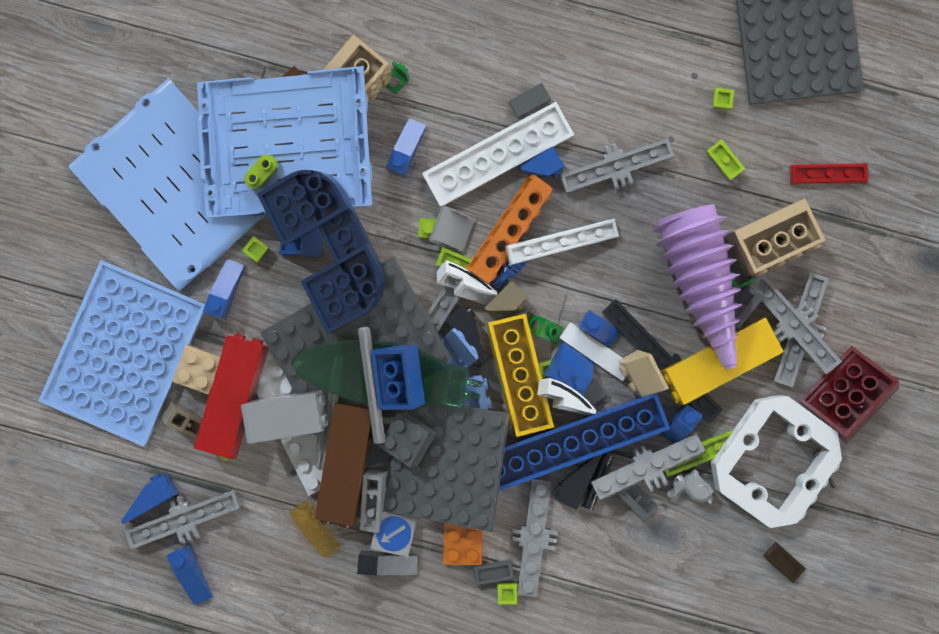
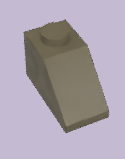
M510 281L484 309L487 312H512L516 309L520 311L527 304L525 299L528 296L514 282Z

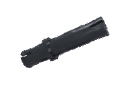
M606 453L602 454L592 481L608 474L614 456ZM591 484L587 488L588 493L582 507L593 511L598 496Z

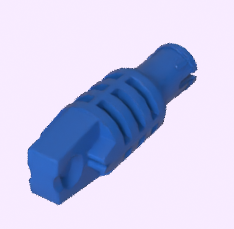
M507 260L501 268L502 271L491 283L500 290L510 277H515L528 261L510 265L509 260Z

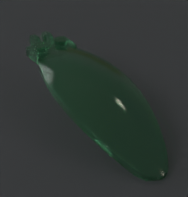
M359 340L340 341L315 346L298 353L292 359V368L304 381L337 396L368 404ZM372 340L373 350L404 345L390 341ZM418 349L425 404L419 407L444 404L462 408L465 397L480 399V393L466 391L467 385L482 387L483 384L482 381L468 379L469 368L448 365L441 359Z

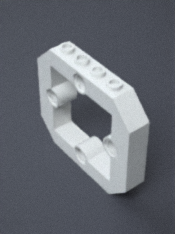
M777 395L755 399L732 431V434L717 452L716 457L712 459L711 468L715 489L769 528L796 524L805 517L806 510L817 500L820 490L827 486L828 479L832 473L839 469L842 456L838 432L788 396ZM772 412L788 423L787 432L790 437L799 441L810 439L822 448L820 454L816 456L806 472L797 477L796 486L779 510L766 501L768 493L764 487L752 482L743 485L729 475L744 451L754 450L758 446L759 437L757 433ZM799 426H802L803 431L798 435L797 429ZM746 435H749V442L747 444H744V437ZM811 480L810 487L806 489V482ZM758 489V495L753 498V491Z

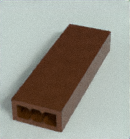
M341 401L334 403L315 519L320 520L323 524H331L333 522L338 523L340 527L350 528L357 523L363 475L366 472L372 437L370 412L367 406Z

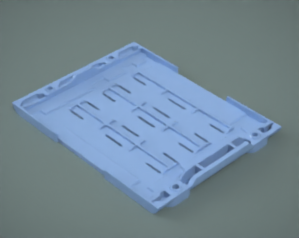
M364 66L308 71V75L254 80L252 77L197 82L199 107L197 122L206 218L263 214L265 210L257 193L277 182V179H282L299 170L320 171L328 175L337 174V176L332 177L343 187L352 207L372 206V165L369 161L368 97L365 92ZM323 104H333L329 106H319ZM280 108H291V109H285V110H274V111H273V109H280ZM236 112H245L242 114H232ZM334 121V123L320 124V122ZM292 125V127L274 128L276 126ZM247 129V131L233 132V130ZM335 139V141L321 142V140ZM293 143V144H289V145H277V146H275V144ZM247 146H248V148L234 149V148H236V147H247ZM263 155H271L277 161L294 160V162L278 163V170L260 189L249 188L245 183L237 184V182H245V174ZM325 157H336L333 159H322ZM268 161L264 163L265 168L269 166ZM249 164L248 166H236V167H235V165ZM255 175L251 178L252 182H255L256 180Z
M168 78L152 93L144 95L136 103L135 108L102 137H97L88 144L85 152L69 165V168L104 207H107L142 247L141 250L172 285L181 291L204 269L211 266L246 235L267 214L263 212V214L206 218L200 163L193 156L195 155L200 160L197 122L199 111ZM165 123L169 125V127L175 132V134L172 133V131L165 125ZM153 134L162 143V146L152 136ZM139 146H141L147 152L149 157L143 152V150ZM126 157H128V158L131 160V162H132L137 168H135V167L127 160ZM241 164V165H235V167H236V166H247V165H246V164ZM180 166H182L187 171V173L193 178V180L190 179V177L182 170ZM114 168H115L116 171L123 177V180H122V179L120 178V176L113 170ZM168 177L179 188L180 191H178L175 188V186L167 179ZM154 189H156L163 196L167 203L159 196V194ZM142 200H143V201L147 204V206L154 212V214H152V212L144 205V203L142 202ZM198 212H200L203 215V217L208 221V223L199 215ZM186 223L195 232V234H193L191 230L185 225ZM172 235H174L179 240L182 246L175 240V238Z

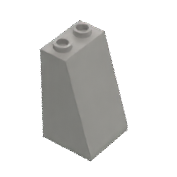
M322 390L261 398L242 404L241 409L247 444L317 433L328 429L329 417L325 412L326 399L322 394Z

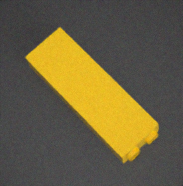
M759 319L735 332L738 335L735 338L737 367L725 370L724 366H721L714 350H712V346L709 345L661 370L662 376L671 390L672 400L678 405H685L783 353L784 351L767 319Z

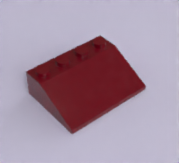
M853 346L839 358L842 362L829 373L824 374L799 400L814 416L838 432V437L846 444L899 389V380Z

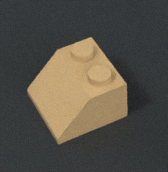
M636 350L618 361L621 366L619 370L625 378L627 377L629 381L628 387L633 394L644 397L668 389L652 354Z

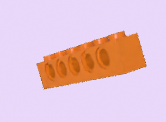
M528 175L466 269L487 284L494 281L498 274L497 271L508 260L505 246L519 243V238L528 231L532 219L536 218L540 213L542 204L550 198V192L553 188L536 175ZM531 194L534 195V201L532 203H530L529 197ZM520 210H523L524 215L520 219L518 213ZM512 225L513 232L509 235L508 228ZM501 241L503 246L502 249L498 251L497 244ZM491 257L492 263L490 266H487L486 260Z

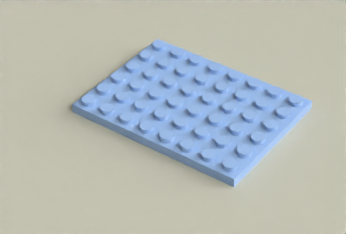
M101 260L39 398V402L145 447L174 384L172 380L185 345H191L205 313L203 312L205 304Z

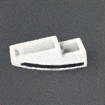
M446 260L437 270V283L453 288L454 295L484 305H488L497 296V292L489 284L457 264Z
M551 378L539 380L537 395L554 399V408L585 416L596 414L595 408L589 401L568 385Z

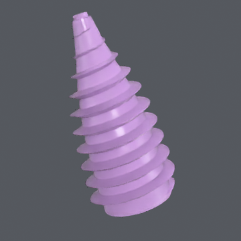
M715 204L665 217L657 221L658 226L653 229V232L661 233L662 239L655 246L665 247L667 251L660 260H668L672 265L665 273L675 274L677 279L670 287H678L682 291V294L676 300L687 302L689 307L683 313L693 314L696 322L692 326H700L705 334L702 338H707L721 366H724L725 370L737 367L735 338L738 335L735 334V324L740 319L735 318V309L742 304L734 302V295L742 289L732 287V280L740 274L730 272V265L738 259L728 258L727 251L734 246L725 244L724 236L730 231L722 230L720 222L727 216L717 215Z

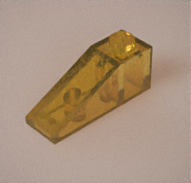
M307 499L292 509L289 514L302 533L322 557L325 558L340 548V545L326 524L315 519L316 509L310 500Z

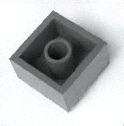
M397 412L385 433V442L378 446L408 467H416L420 464L437 432L407 412Z

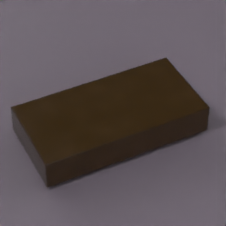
M776 541L763 555L793 583L806 570L801 563Z

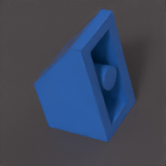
M552 146L522 165L519 171L521 174L536 175L544 179H549L550 177L555 179L563 173L562 170L565 165Z
M590 310L586 312L577 326L608 348L619 334V331Z
M688 404L681 405L668 423L670 430L662 432L661 435L673 444L684 440L693 431L703 415Z

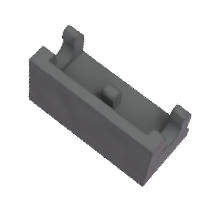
M748 284L734 301L735 303L742 304L735 309V318L740 319L735 324L738 328L745 324L765 298V296Z
M637 484L617 493L644 522L658 509V505Z

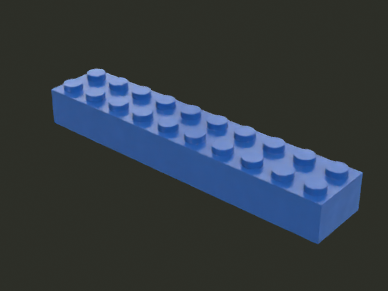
M658 394L640 396L598 411L594 415L584 416L505 445L499 491L670 430Z

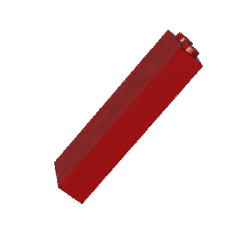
M234 333V336H226L193 449L228 459H237L245 431L241 405L254 400L269 348L263 345V340L252 338V341L245 340L246 336Z

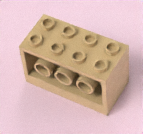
M353 34L323 70L364 66L365 92L369 102L378 96L382 85L386 86L390 82L392 72L387 61ZM323 104L319 106H329L333 104Z
M805 198L725 236L728 243L734 245L731 249L736 259H738L737 262L744 276L751 275L752 278L768 272L767 268L769 270L777 268L790 260L802 256L803 253L821 247L819 243L826 241Z

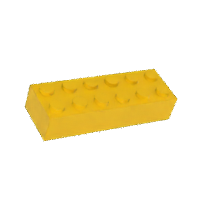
M526 314L487 323L486 328L507 413H510L509 421L513 436L518 437L553 428L554 425L547 398L537 395L539 380H542Z

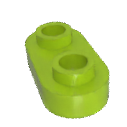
M271 155L261 156L245 174V184L252 189L262 188L278 170L277 159ZM266 161L269 162V166L267 168L264 167V163ZM255 175L256 180L255 182H252L251 178Z

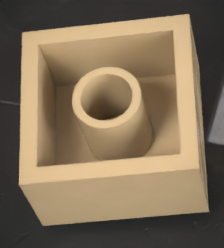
M185 345L172 382L209 395L221 356L192 345Z

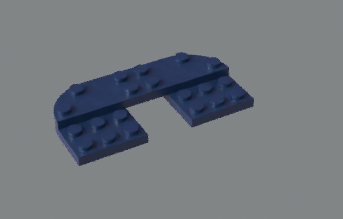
M299 170L257 193L282 246H287L319 228L335 260L334 263L301 281L327 334L368 314L377 306L385 287L383 266L343 187L336 179L320 171Z

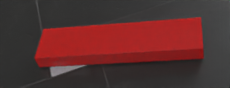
M868 163L790 165V185L868 182Z

